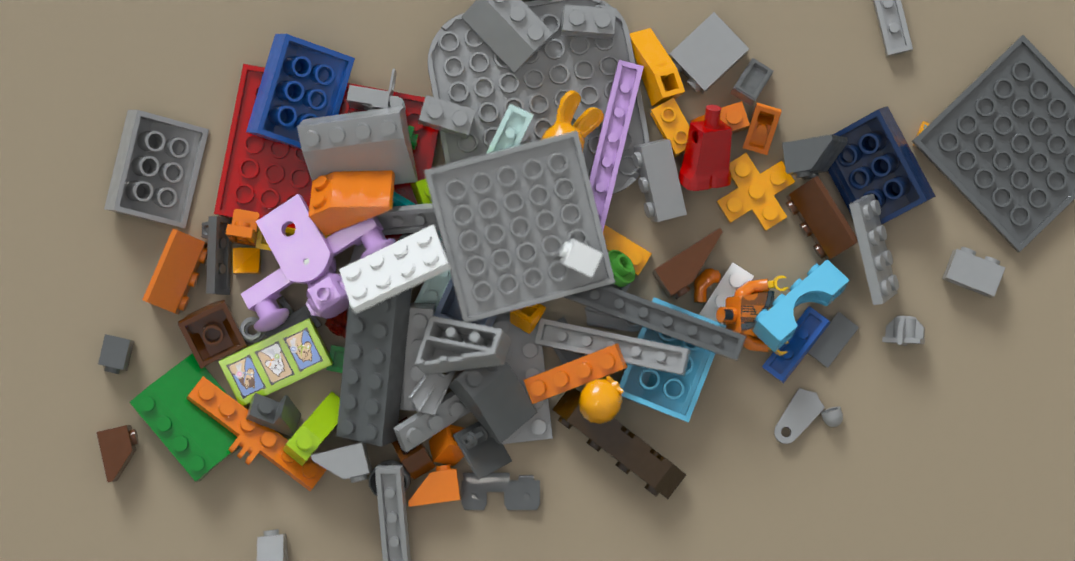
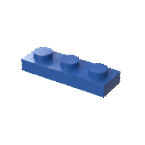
M808 306L796 322L797 328L793 337L788 340L789 343L784 344L778 349L787 353L779 356L773 352L762 366L764 370L783 384L830 324L827 318L810 306Z

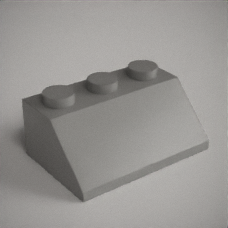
M476 0L461 16L513 73L524 65L553 36L551 30L522 0Z

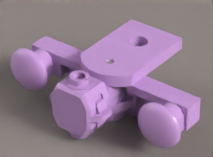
M297 194L257 220L256 223L281 268L241 293L248 309L255 311L259 317V320L254 325V329L259 332L271 331L287 320L289 310L287 308L280 309L276 299L282 296L280 291L293 283L308 285L306 306L312 316L326 319L333 318L348 309L349 298L342 277L336 274V260L334 256L353 244L359 246L363 243L366 251L362 254V259L395 243V239L385 238L382 232L384 229L377 216L339 230L325 238L320 229L309 218V208L300 194ZM294 223L296 231L292 236L287 237L285 229L289 224Z

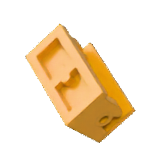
M671 98L653 108L650 115L663 139H670L673 155L676 158L685 153L689 124L675 99Z

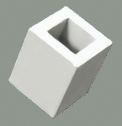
M572 238L569 243L565 242L559 253V256L562 257L561 263L590 277L593 276L603 255L600 251Z

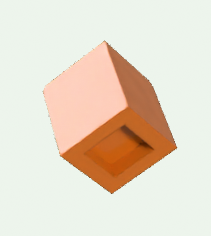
M449 425L433 435L429 440L433 462L455 466L464 457L453 434L465 428Z

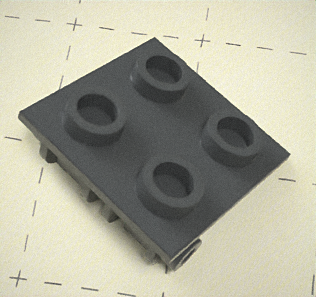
M479 421L453 434L477 480L512 462L502 443L499 445Z

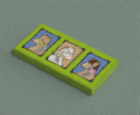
M310 317L219 360L218 363L238 403L245 406L251 403L255 393L262 396L269 395L332 365L333 361Z

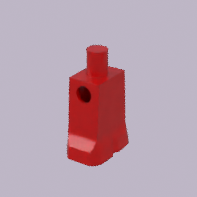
M707 105L704 121L690 122L684 159L678 176L680 184L687 190L702 191L731 185L729 166L732 128L720 120V106Z

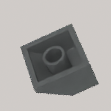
M831 134L782 143L786 174H793L795 178H804V180L812 179L817 175L819 177V173L829 170L847 145V137Z

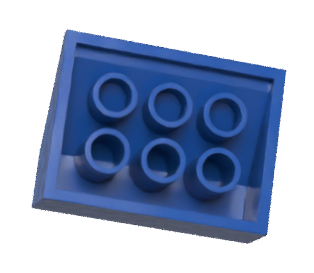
M275 34L246 132L301 149L297 126L304 119L339 114L355 58L289 34Z

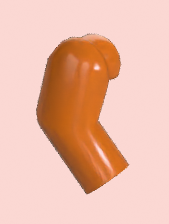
M713 268L705 269L695 279V303H707V288L713 283H718L721 279V274L718 270Z

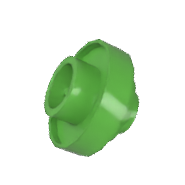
M618 250L609 251L608 255L615 279L613 284L618 287L629 285L635 279L632 261Z

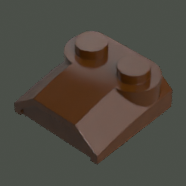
M225 300L213 302L178 321V326L201 369L226 355L248 347Z

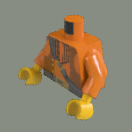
M779 275L772 281H769L768 278L748 281L735 291L734 296L726 298V307H719L717 309L716 318L718 322L726 323V329L747 336L743 345L747 350L769 352L771 350L753 332L756 324L755 318L762 310L766 309L768 311L773 307L774 291H770V288H775L778 291L788 289V287L779 288L777 286V281L780 278L787 277ZM777 350L774 353L779 356H783L787 352Z

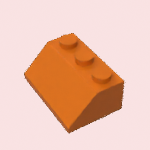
M173 228L142 300L178 315L180 310L185 311L190 299L187 296L190 287H195L200 273H197L200 263L204 264L207 260L208 243Z

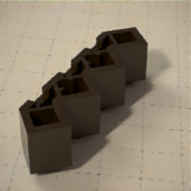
M576 388L566 391L552 409L560 416L558 421L569 430L574 426L589 438L586 443L599 452L602 448L618 461L615 465L623 472L628 474L632 471L647 483L644 488L657 497L660 493L669 499L686 474L615 418L602 424L592 423L585 419L580 412L579 400L581 392Z

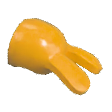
M571 90L561 98L556 122L545 131L541 139L576 130L578 131L583 151L584 138L602 123L604 114L602 110L596 107L588 108L572 125L571 121L580 104L581 96L578 92Z

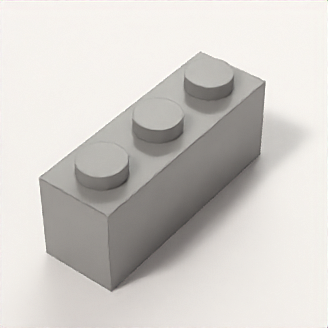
M660 139L633 146L635 151L632 154L635 167L639 169L641 177L638 179V184L646 199V203H644L646 216L650 218V221L661 222L687 215L670 139Z

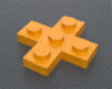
M747 153L730 162L731 179L737 189L716 201L729 223L752 210L764 231L786 219L787 215L774 195L795 183V180L791 174H786V168L782 160L761 174Z

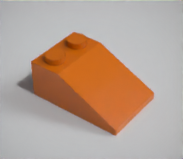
M392 170L334 171L327 175L319 176L312 181L309 218L327 236L392 210L395 173Z

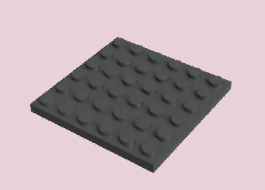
M1024 35L1020 36L911 141L1017 252L1025 248L1075 199V88Z

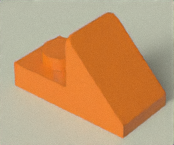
M757 103L752 113L743 148L767 155L782 110Z
M241 209L234 210L232 224H227L226 235L232 243L256 247L258 233L256 221L260 219L259 213Z

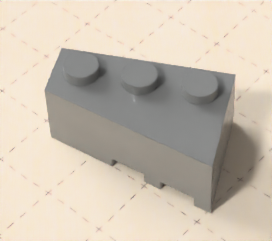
M430 316L415 365L425 375L504 365L512 340L502 329Z

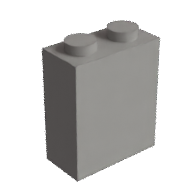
M713 12L669 54V57L677 67L679 74L682 72L688 78L686 82L690 88L696 93L700 91L704 94L747 54L749 48Z

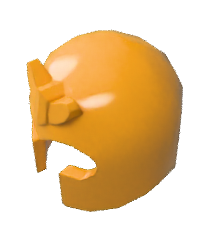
M610 376L606 379L593 380L587 383L581 392L579 400L580 412L585 419L592 423L602 424L608 422L620 410L622 393L624 391L619 386V383Z

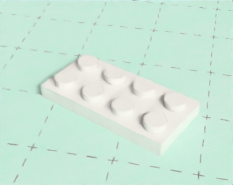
M431 225L339 269L351 307L355 313H359L451 269L438 231L434 225Z

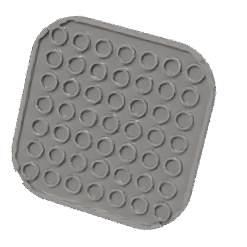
M534 0L524 2L551 30L553 36L515 73L461 18L463 14L457 15L446 22L432 40L428 53V73L434 98L476 110L467 139L439 130L445 165L486 154L510 103L534 114L519 145L541 140L545 131L556 122L561 98L571 90L578 92L581 96L580 104L571 121L572 125L585 110L591 107L602 110L605 115L618 60L635 64L629 30L621 14L616 10L615 34L612 39L561 35L562 9L564 5L613 7L603 0ZM640 86L613 194L626 189L640 175L639 169L635 167L632 154L635 153L633 146L650 142ZM603 121L584 138L583 155L589 176Z

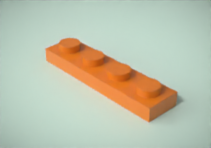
M617 343L523 381L531 402L534 404L625 369L627 365Z

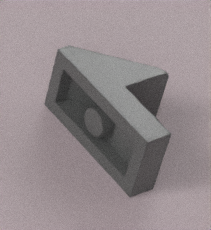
M255 393L251 399L246 419L292 437L296 433L301 413L287 395L278 402Z

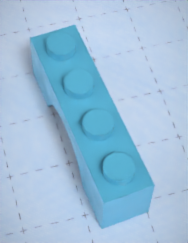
M828 259L821 265L815 264L808 271V276L804 280L799 278L790 287L791 291L786 296L782 293L772 303L773 307L770 310L764 309L756 316L753 332L773 352H776L793 337L797 328L793 309L796 306L806 302H815L827 307L844 292L850 280Z

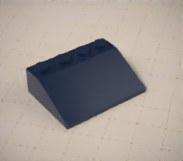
M888 106L870 113L833 134L847 137L848 139L847 145L831 165L828 172L850 214L849 204L863 196L874 194L875 200H878L881 207L879 217L881 225L936 197Z

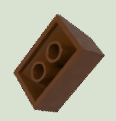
M818 175L786 196L788 199L786 202L788 209L792 215L797 214L802 221L799 224L802 231L807 237L811 236L816 243L813 246L814 250L821 259L825 257L826 260H830L858 243L855 233Z

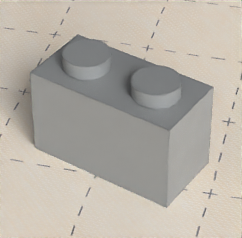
M564 5L562 9L561 35L612 39L615 34L616 9Z
M426 95L418 124L467 139L476 110Z
M961 247V250H953L942 279L986 297H994L1005 267L999 265L1000 261L986 256L985 259L975 256L976 251L966 247Z

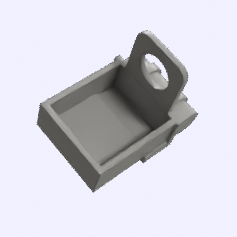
M392 69L389 91L349 85L347 95L349 107L368 111L404 105L406 111L404 101L400 97L393 96L397 77L396 69Z

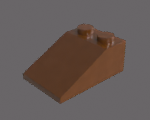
M718 228L654 269L652 273L668 298L674 295L678 299L691 290L689 285L695 280L723 233L721 228Z

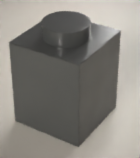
M105 334L98 365L105 366L104 371L119 374L120 369L127 371L134 341Z

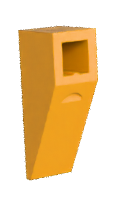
M649 28L630 33L636 63L644 66L641 77L651 105L662 104L671 98L677 99L685 92L678 69L652 29Z

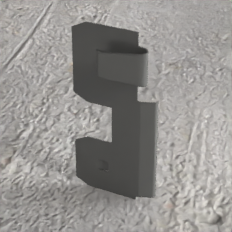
M463 473L461 494L464 510H484L487 505V492H504V504L507 510H537L540 505V480H534V475H519L518 480H510V473H491L477 480L474 473Z

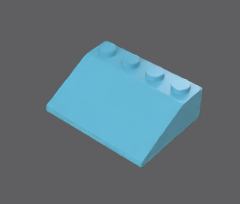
M655 297L652 299L654 303L726 328V325ZM641 327L638 339L691 350L685 376L627 364V368H625L619 386L624 391L622 397L689 422L716 353Z

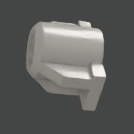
M896 316L886 326V334L882 342L897 343L902 346L907 344H925V328L916 317Z

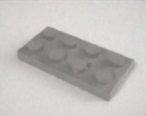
M874 194L861 197L849 204L873 305L885 303L897 294L899 283L897 276L893 275L891 268L893 258L890 250H887L885 243L887 239L886 229L880 222L881 207L878 200H875Z

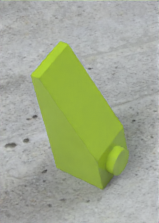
M331 391L284 446L283 451L301 466L306 463L338 424L340 397Z

